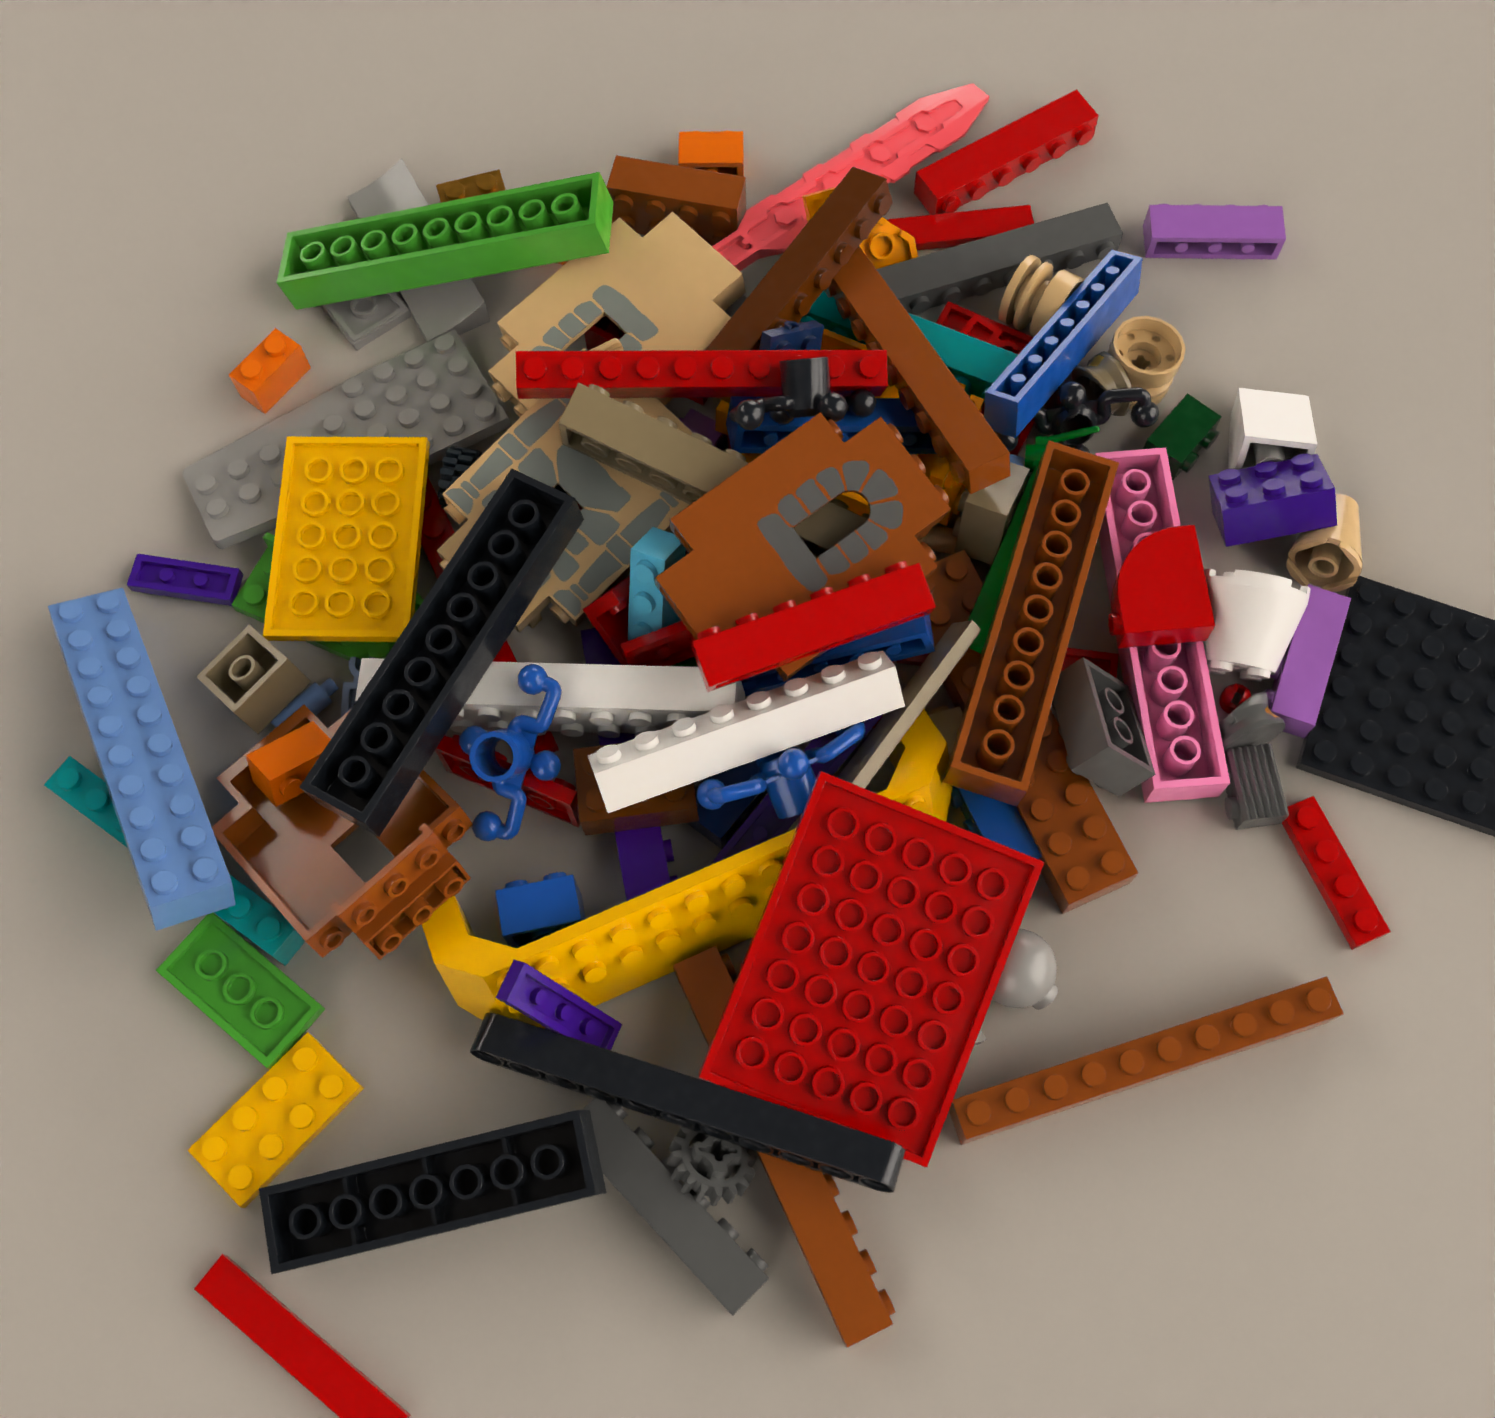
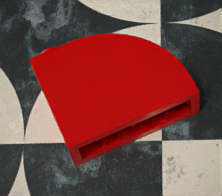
M1195 525L1169 527L1152 533L1141 540L1130 551L1115 580L1111 594V613L1108 616L1110 635L1116 636L1118 648L1206 641L1215 627V621Z

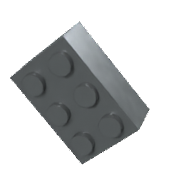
M1084 657L1061 671L1052 706L1057 713L1060 724L1058 731L1064 740L1068 754L1066 762L1072 772L1076 775H1082L1094 782L1099 788H1104L1118 797L1156 775L1129 686Z

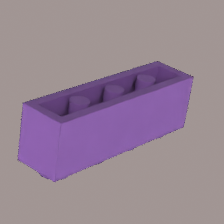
M1232 204L1149 205L1143 223L1145 258L1277 259L1286 240L1282 206H1235Z
M1308 584L1311 590L1306 610L1276 673L1270 675V678L1274 679L1272 688H1267L1265 691L1268 696L1269 709L1273 714L1284 720L1286 726L1283 732L1305 738L1316 725L1351 601L1349 597Z

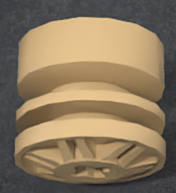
M1034 255L1027 256L1021 262L1007 285L999 308V320L1007 325L1013 323V326L1018 330L1024 329L1031 322L1030 335L1034 337L1080 286L1084 279L1064 269L1060 270L1052 278L1053 266L1051 263L1044 262L1041 264L1040 258Z
M1138 316L1122 322L1114 333L1107 353L1120 362L1132 387L1146 389L1150 393L1151 401L1157 405L1166 396L1173 382V377L1177 374L1184 360L1186 348L1182 336L1174 326L1159 318ZM1137 401L1132 402L1129 409H1132V407L1137 403Z

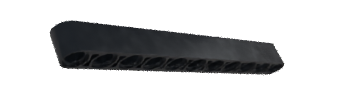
M488 1012L485 1014L470 1049L472 1055L485 1062L873 1190L893 1193L896 1187L905 1149L894 1142L496 1013Z

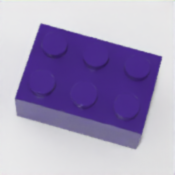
M1300 454L1288 460L1278 462L1265 461L1253 467L1238 470L1225 469L1218 474L1208 476L1212 513L1226 547L1337 526L1335 487L1318 454Z

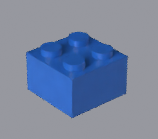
M555 872L545 875L543 881L528 883L526 880H516L505 884L504 889L495 890L502 936L510 947H522L586 919L582 894L573 874L566 875L565 872Z

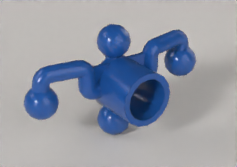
M529 664L521 669L518 674V684L523 692L530 695H536L542 691L546 692L537 719L527 715H519L510 721L508 728L487 732L480 726L473 725L464 729L459 736V745L462 751L470 755L471 767L477 776L487 782H492V787L498 795L511 800L505 824L502 823L497 814L491 811L480 812L472 822V830L475 836L482 841L489 842L496 838L509 840L518 834L527 801L525 792L521 788L526 771L529 768L533 775L542 781L553 780L561 770V762L555 753L543 750L534 754L537 736L549 729L562 694L560 684L555 679L548 677L546 671L536 664ZM502 739L509 744L513 752V763L510 769L502 767L495 757V748Z
M860 722L835 731L837 737L821 748L815 747L803 751L798 747H791L757 759L756 763L759 767V773L751 776L748 781L725 786L718 779H707L697 789V800L705 809L715 810L724 803L754 796L764 792L766 789L779 819L803 813L816 781L811 765L829 762L852 745L859 743L866 732L865 724Z

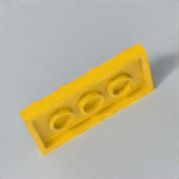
M307 1032L188 1151L239 1207L246 1208L259 1195V1189L267 1187L364 1087L311 1033Z

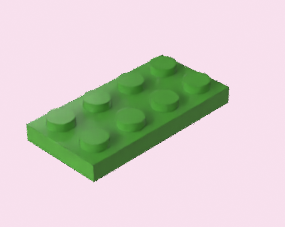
M214 913L207 914L156 969L162 977L267 1069H271L293 1047L325 1010L320 1003Z

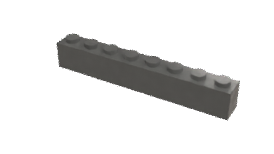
M1107 202L876 270L908 313L921 314L930 308L943 304L946 305L948 301L956 303L961 299L974 295L982 296L991 290L1007 286L1021 262L1030 255L1040 258L1041 264L1044 262L1051 263L1053 272L1066 268L1074 269L1084 263L1097 259L1103 260L1111 249L1118 251L1123 232Z

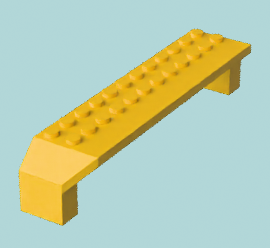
M923 709L889 755L895 771L887 789L877 794L946 822L953 790L952 785L943 783L949 762L948 746L944 737L925 709ZM796 828L519 948L476 937L455 896L450 897L434 911L430 919L422 924L434 964L459 1007L481 1020L489 1012L544 1029L546 1027L496 998L513 960L528 964L591 1005L597 1006L674 972V964L715 945L720 952L745 941L755 934Z

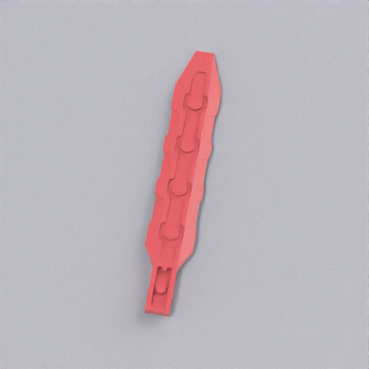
M972 83L918 99L896 113L894 119L870 134L865 133L850 143L849 148L826 163L818 164L805 172L802 178L776 195L766 197L749 208L738 229L712 247L739 271L758 259L783 254L808 223L802 196L837 187L852 167L887 179V183H895L910 173L911 168L935 152L940 153L963 138L989 101V95Z

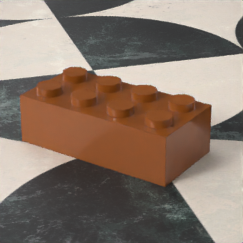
M618 155L615 157L607 183V189L613 200L612 223L620 217L636 233L646 235L673 212L711 246L738 229L746 213V177Z

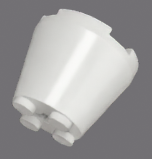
M1204 569L1215 621L1213 631L1208 639L1203 641L1209 673L1225 675V672L1237 671L1240 672L1239 678L1247 681L1262 682V679H1270V675L1276 673L1306 610L1310 596V587L1301 586L1300 590L1291 587L1292 579L1266 573L1235 569V572H1224L1223 576H1215L1216 570Z

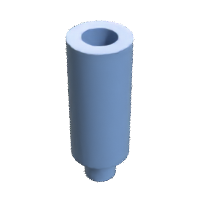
M328 678L320 686L314 682L271 721L272 725L276 728L304 704L317 716L333 702L330 696L339 687L331 678Z

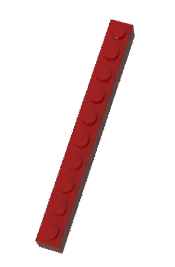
M887 350L515 351L518 399L571 398L578 383L587 387L590 384L597 385L605 389L610 394V398L781 396L779 361L828 357L831 392L841 394L842 396H850L852 392L858 389H866L871 391L874 396H881L888 387Z

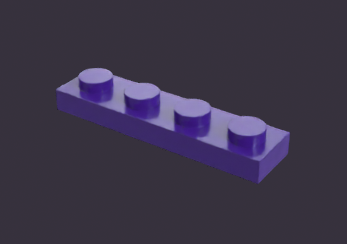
M513 960L496 996L500 1001L552 1032L608 1050L612 1049L622 1027V1024L528 964Z

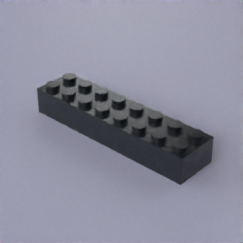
M582 1109L259 1189L271 1274L291 1271L606 1193L590 1110Z

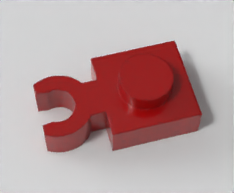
M976 313L959 331L1016 354L1019 352V346L1015 342L1001 340L1003 330Z

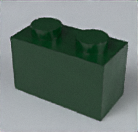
M1187 393L1148 437L1143 449L1166 448L1171 477L1174 480L1182 470L1186 473L1191 470L1199 458L1197 453L1202 447L1207 450L1214 443L1220 433L1216 428L1222 416Z

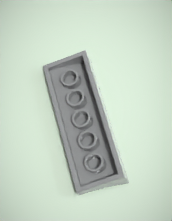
M402 158L376 181L360 191L347 196L350 206L358 219L429 205ZM472 278L398 291L410 309L412 317L426 342L454 329L458 335H461L490 322L486 303Z

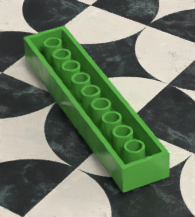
M600 172L288 232L276 283L295 309L299 310L607 254L610 247L613 200Z

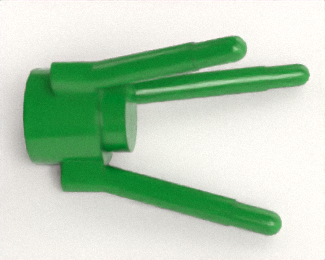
M1092 426L1052 436H1036L1035 444L1026 445L1025 467L1030 468L1029 472H1032L1036 463H1039L1049 440L1057 443L1099 432L1100 427Z

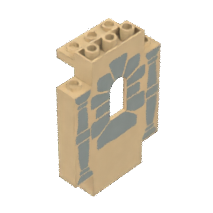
M570 398L538 399L442 493L448 504L444 508L445 511L459 524L466 521L437 550L443 560L439 564L443 570L511 469L553 488L559 485L568 495L574 497L583 508L581 510L584 518L583 522L514 627L519 633L527 625L533 629L542 620L540 612L550 602L553 604L550 611L562 623L566 624L570 621L577 627L587 617L582 609L630 574L631 548L652 527L671 532L670 518L690 505L563 445L558 422ZM612 398L621 403L624 400L631 401L639 405L644 410V414L655 419L659 416L665 417L677 424L678 430L689 435L693 433L657 398Z

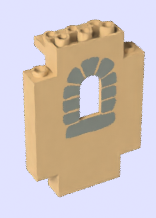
M673 212L644 237H641L619 217L611 225L609 253L569 260L497 322L503 335L500 341L509 353L488 370L494 382L491 388L501 401L505 403L509 400L515 405L513 409L520 418L538 399H518L515 351H565L605 315L625 333L619 339L624 351L706 350L731 319L725 310L746 293L743 273ZM673 398L657 399L665 406Z

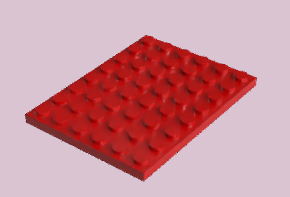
M819 771L699 1071V1078L734 1091L889 1140L905 1149L903 1159L927 1168L1045 862L833 775Z

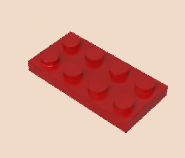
M453 735L452 738L444 736L435 752L446 771L494 791L492 782H487L478 777L472 769L469 759L470 755L462 751L459 745V735ZM495 751L497 762L502 767L510 769L512 764L507 762L508 759ZM529 768L526 771L521 788L527 798L526 805L579 828L578 798L575 786L560 778H555L554 782L551 780H539Z

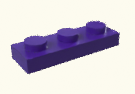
M137 554L127 586L134 592L232 606L231 604L238 595L243 573L239 568Z

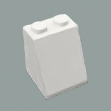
M1238 388L1230 415L1228 469L1238 470L1253 467L1265 461L1278 462L1292 459L1300 454L1313 455L1315 453L1317 439L1309 396Z

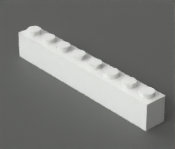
M883 650L868 652L859 656L857 660L843 665L828 666L820 673L806 678L791 679L784 686L767 692H755L749 695L747 699L731 705L723 704L716 706L710 712L703 715L679 719L672 726L661 730L640 733L634 739L618 745H606L596 753L588 755V759L607 812L611 813L902 708L905 704L896 666Z

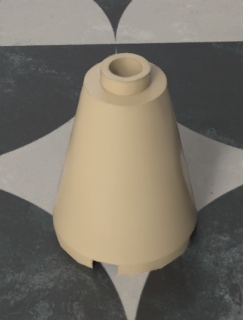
M1336 494L1337 526L1302 532L1290 548L1286 567L1291 577L1299 584L1308 586L1311 583L1321 586L1322 589L1337 592L1352 587L1357 582L1362 571L1359 506L1353 498L1343 494Z

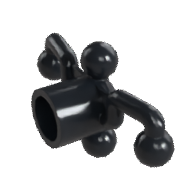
M828 357L779 361L782 395L763 397L756 400H744L731 409L729 416L733 422L746 430H753L759 427L764 421V415L769 412L770 418L775 423L781 425L788 424L795 418L813 417L820 412L827 421L832 419L834 422H838L844 418L847 411L860 418L871 415L875 410L877 401L873 393L866 389H858L852 392L850 396H842L841 394L831 392Z
M1070 381L1059 387L1033 418L1035 428L1039 433L1056 435L1104 424L1111 416V404L1137 401L1132 407L1131 419L1140 428L1154 425L1158 420L1159 410L1158 406L1151 401L1150 393L1141 387L1107 390L1101 393L1098 399L1089 401L1085 388L1078 382ZM1078 414L1070 420H1065L1069 416ZM994 431L1009 452L1016 448L1018 436L1014 438ZM1094 433L1058 443L1090 453L1089 449L1083 444L1091 439Z

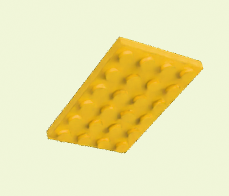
M287 436L263 637L268 641L396 642L415 614L430 442L427 437Z

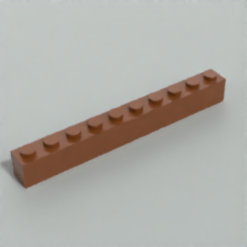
M858 246L849 262L843 265L824 292L828 298L834 297L841 317L850 320L855 337L858 341L864 340L867 350H887L888 385L896 386L902 405L906 410L912 409L920 431L923 434L928 432L932 438V445L939 458L945 457L947 459L950 472L958 484L962 482L969 493L973 494L1011 476L1009 451L866 254Z
M716 945L673 965L675 975L708 1047L711 1044L734 986L731 977L736 975L728 954L720 955ZM756 1151L845 1347L848 1348L893 1325L890 1315L896 1313L894 1306L885 1289L877 1291L871 1275L877 1273L876 1268L867 1250L864 1249L859 1252L852 1236L857 1234L858 1230L849 1211L840 1212L834 1197L840 1195V1192L833 1177Z
M1326 976L953 1099L949 1113L959 1142L963 1145L1327 1024L1344 1013Z

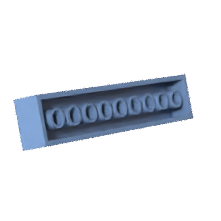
M123 587L49 605L48 609L55 635L155 930L164 929L236 905L230 875Z

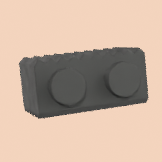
M1271 744L1227 749L1224 753L1230 784L1226 788L1228 797L1225 798L1224 805L1228 819H1233L1234 828L1239 830L1281 824L1289 816Z

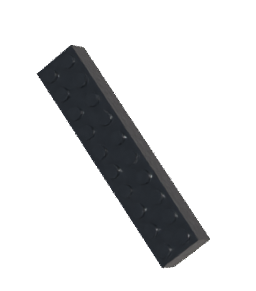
M510 470L300 785V789L316 803L380 837L583 522L584 518L574 497L519 471Z

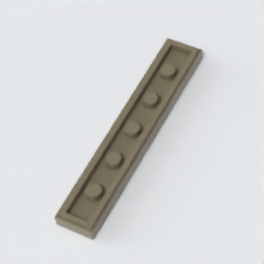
M973 620L951 624L936 644L935 652H931L902 690L905 706L884 714L837 778L864 789L867 787L980 633L981 628Z

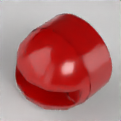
M1239 683L1231 684L1221 693L1219 704L1226 713L1230 714L1252 695L1250 690ZM1236 692L1241 694L1237 705L1231 703Z

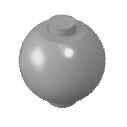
M1026 929L1018 930L992 998L994 1001L1011 1008L1033 1006L1036 1010L1043 1009L1053 1002L1058 993V988L1054 984L1057 976V963L1051 947L1042 937Z

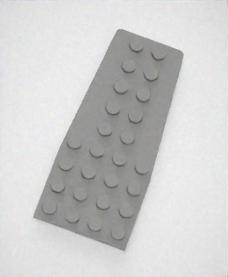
M454 329L374 366L353 378L347 379L342 384L184 469L183 477L212 540L218 548L225 549L276 528L287 436L427 437L430 442L429 466L446 457V451L450 449V446L467 448L511 427V423Z

